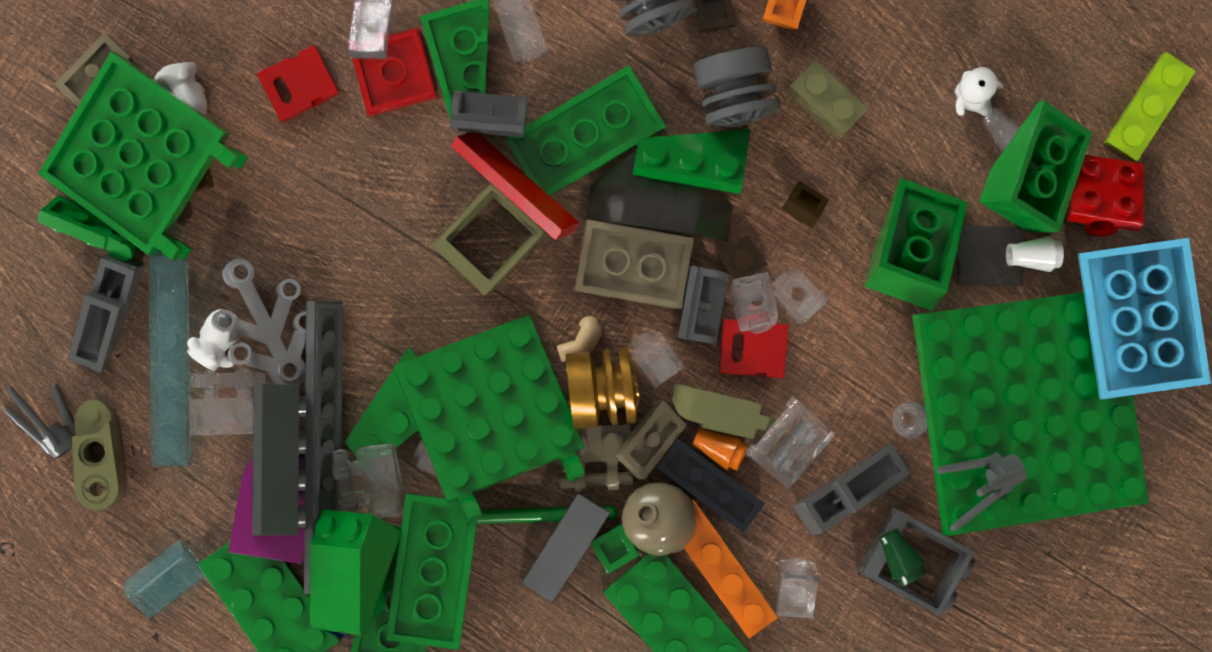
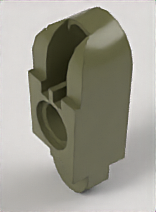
M674 384L671 397L674 411L684 419L699 423L698 426L750 439H754L756 430L777 433L780 419L760 414L761 403Z
M90 399L84 401L79 406L77 413L74 414L75 436H72L74 490L77 500L83 507L93 511H101L119 503L126 494V466L119 420L115 419L114 410H111L108 403L103 400ZM96 442L100 443L105 450V455L100 462L95 460L91 453L92 447ZM96 482H100L104 486V491L100 496H97Z

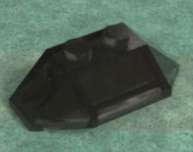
M636 153L629 155L591 184L586 221L593 220L728 243L733 206L723 191L634 176L633 168Z

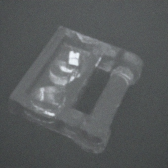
M793 396L785 404L787 406L785 411L755 446L751 444L745 451L749 457L788 490L835 435ZM799 417L801 420L768 458L766 455Z

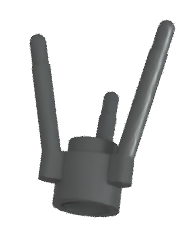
M56 383L51 385V389L65 424L63 427L59 422L47 427L16 390L11 386L7 387V393L41 433L39 434L10 407H5L4 413L37 442L46 455L50 454L55 460L72 449V436H75V426Z
M997 452L985 458L939 466L936 469L937 473L943 474L983 466L990 467L986 470V477L989 483L978 489L977 495L983 496L994 489L995 491L950 526L952 531L958 530L1001 496L1013 491V486L1026 480L1025 467L1016 455L1010 454L1002 458Z

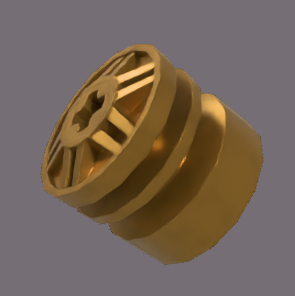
M628 347L618 348L620 364L611 365L609 349L604 350L602 366L600 367L594 366L589 351L566 354L568 387L574 429L598 427L599 411L607 409L612 425H618L616 408L625 407L627 423H636V412L639 402L636 367L629 356Z

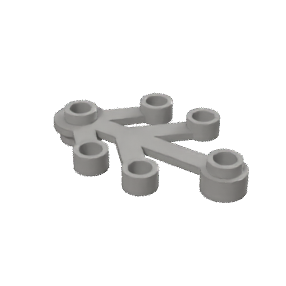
M241 258L230 261L223 269V280L229 287L239 289L256 325L237 319L231 311L223 309L212 316V327L221 333L229 331L266 344L272 356L271 358L254 353L249 345L240 342L229 348L228 358L230 362L234 365L246 364L269 372L274 384L299 386L306 377V365L300 358L306 342V329L299 325V319L301 316L306 317V311L297 314L293 319L295 331L287 351L280 339L292 300L300 295L301 288L299 283L294 279H285L278 284L276 289L278 297L270 318L252 282L254 268L251 263ZM240 266L245 269L246 276L244 279H238L234 275L235 267ZM285 284H290L294 288L292 297L286 296L283 293V286ZM219 315H226L229 318L230 323L227 328L219 326L217 322ZM237 347L244 349L246 352V357L243 361L237 360L234 356V350ZM286 364H290L294 368L295 372L291 378L286 377L283 373V367Z

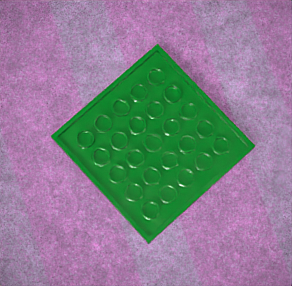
M1084 292L912 315L943 535L952 536L1149 503L1134 396L1099 399ZM997 452L1002 458L1010 454L1016 455L1025 467L1026 480L1013 486V491L1001 496L958 530L952 531L950 526L995 491L994 489L983 496L977 495V490L989 483L986 477V470L990 467L983 466L943 474L937 473L936 469L939 466L985 458Z

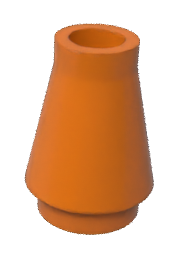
M700 427L692 447L703 452L724 469L732 468L738 471L749 444L742 442V437L710 431Z

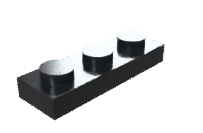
M676 438L655 466L743 533L765 504L678 438Z

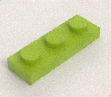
M1167 52L1162 53L1103 144L1129 161L1137 162L1196 71Z

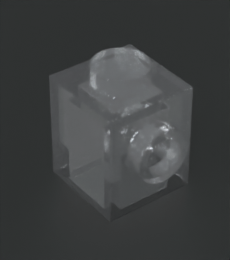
M648 330L631 342L635 349L629 353L654 388L685 367L660 331L652 335Z

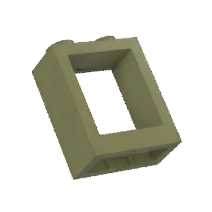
M490 183L432 247L484 296L488 297L546 236V233ZM495 199L532 235L488 279L452 243Z

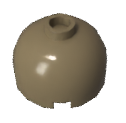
M647 483L637 488L627 498L622 510V526L626 537L636 548L654 556H663L681 551L691 541L697 527V518L694 517L692 499L682 489L667 483Z

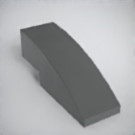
M109 254L101 257L92 290L85 295L67 360L98 372L104 371L133 303L144 270V263L134 259L125 262L120 261V259L116 260L110 257Z
M892 443L835 476L792 506L811 536L822 534L849 514L856 513L911 473Z
M577 492L521 584L553 602L610 513L609 510L582 493Z

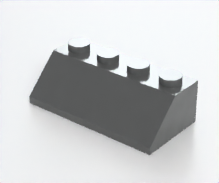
M271 383L254 384L252 536L298 535V528H305V505H298V491H305L306 470L299 469V454L306 453V432H299V417H306V395H299V386Z

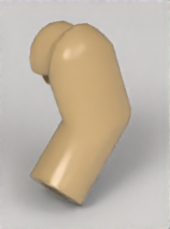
M586 316L579 322L581 329L576 339L557 345L561 362H566V354L588 351L591 354L595 350L602 336V326L597 318Z

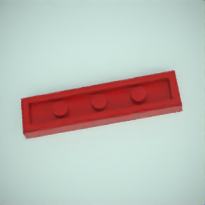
M465 133L456 136L451 144L452 149L554 240L571 234L576 230L580 222L482 135Z

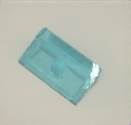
M179 540L124 583L125 597L150 619L205 575L197 565L199 563L187 546Z

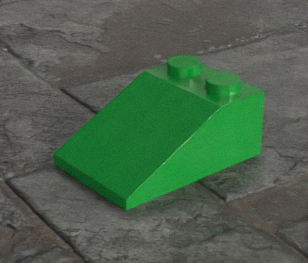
M1045 100L1039 101L990 169L979 203L1028 233L1060 232L1093 133Z
M900 178L871 258L864 287L932 311L948 292L968 202Z
M322 509L310 542V627L365 637L396 550L401 530L373 514Z

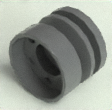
M614 0V1L623 2V1H630V0ZM631 0V3L619 11V16L621 20H630L624 25L626 36L637 37L668 30L696 13L698 7L695 0Z
M757 46L731 50L709 56L694 63L693 68L698 89L715 90L716 92L715 95L708 97L701 103L702 109H719L705 115L707 127L742 126L762 120L765 116L781 109L779 99H762L776 93V85L758 84L759 79L766 77L773 71L767 47Z

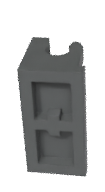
M455 90L452 97L449 127L453 132L525 138L528 97Z
M690 266L677 335L678 339L712 345L717 344L729 274L723 271Z

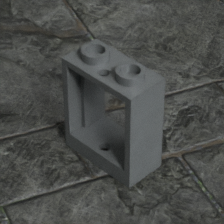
M891 507L858 571L940 617L943 610L949 611L957 597V592L954 590L960 579H966L972 571L975 563L972 557L975 552L898 509ZM907 525L955 552L930 600L906 586L901 587L897 581L880 573L887 560L878 539L879 537L896 528L902 533Z

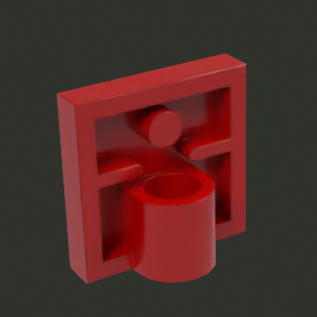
M1085 155L1067 208V221L1084 223L1086 232L1096 237L1111 236L1119 229L1139 232L1144 225V164Z

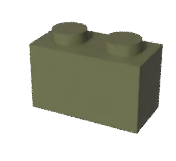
M816 60L802 72L786 91V94L838 141L869 109Z

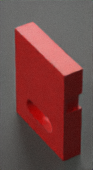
M315 45L298 52L299 55L291 59L288 57L256 73L282 123L340 95ZM278 79H283L292 95L290 103H284L276 87Z
M723 319L719 373L784 378L788 324ZM736 333L741 334L743 337L742 357L738 362L732 359L733 336Z

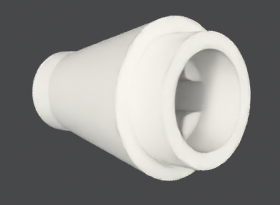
M1051 236L1017 244H1008L1006 248V261L1009 266L1016 265L1051 272L1054 268H1060L1063 263L1064 250L1062 242L1059 239H1053Z

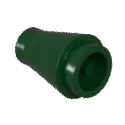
M898 528L878 538L882 545L892 580L897 579L901 587L914 582L927 573L923 567L925 561L901 535Z

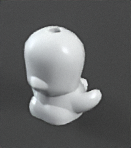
M195 62L171 64L157 72L154 77L156 81L162 83L166 88L202 114H206L208 107L204 95L205 89L199 82H196L197 66Z
M979 67L963 73L960 83L955 88V96L957 98L956 111L958 115H964L965 109L977 112L983 116H988L992 113L991 97L995 94L996 89H1002L1003 85L989 68Z
M223 309L212 311L200 330V338L191 337L187 342L188 354L198 363L213 371L218 367L229 368L234 365L230 362L228 356L225 355V352L240 337V335L229 331L224 333L218 332L212 327V316ZM221 314L217 318L219 326L223 328L229 326L230 320L226 315Z

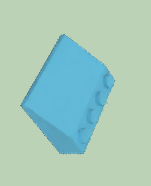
M1189 238L1078 254L1099 399L1211 384Z

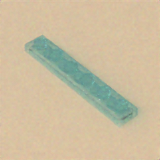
M158 250L156 255H148L151 466L191 465L189 354L187 352V342L189 340L188 257L183 261L178 257L175 261H172Z

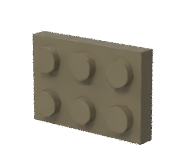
M587 220L574 291L682 310L694 238Z

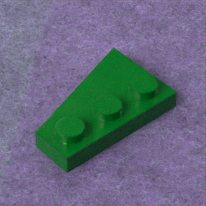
M473 0L420 16L450 119L453 91L486 94L490 0Z
M751 129L639 138L633 175L741 194Z
M408 347L397 364L418 356L411 347ZM394 369L345 440L347 446L366 470H369L418 432Z

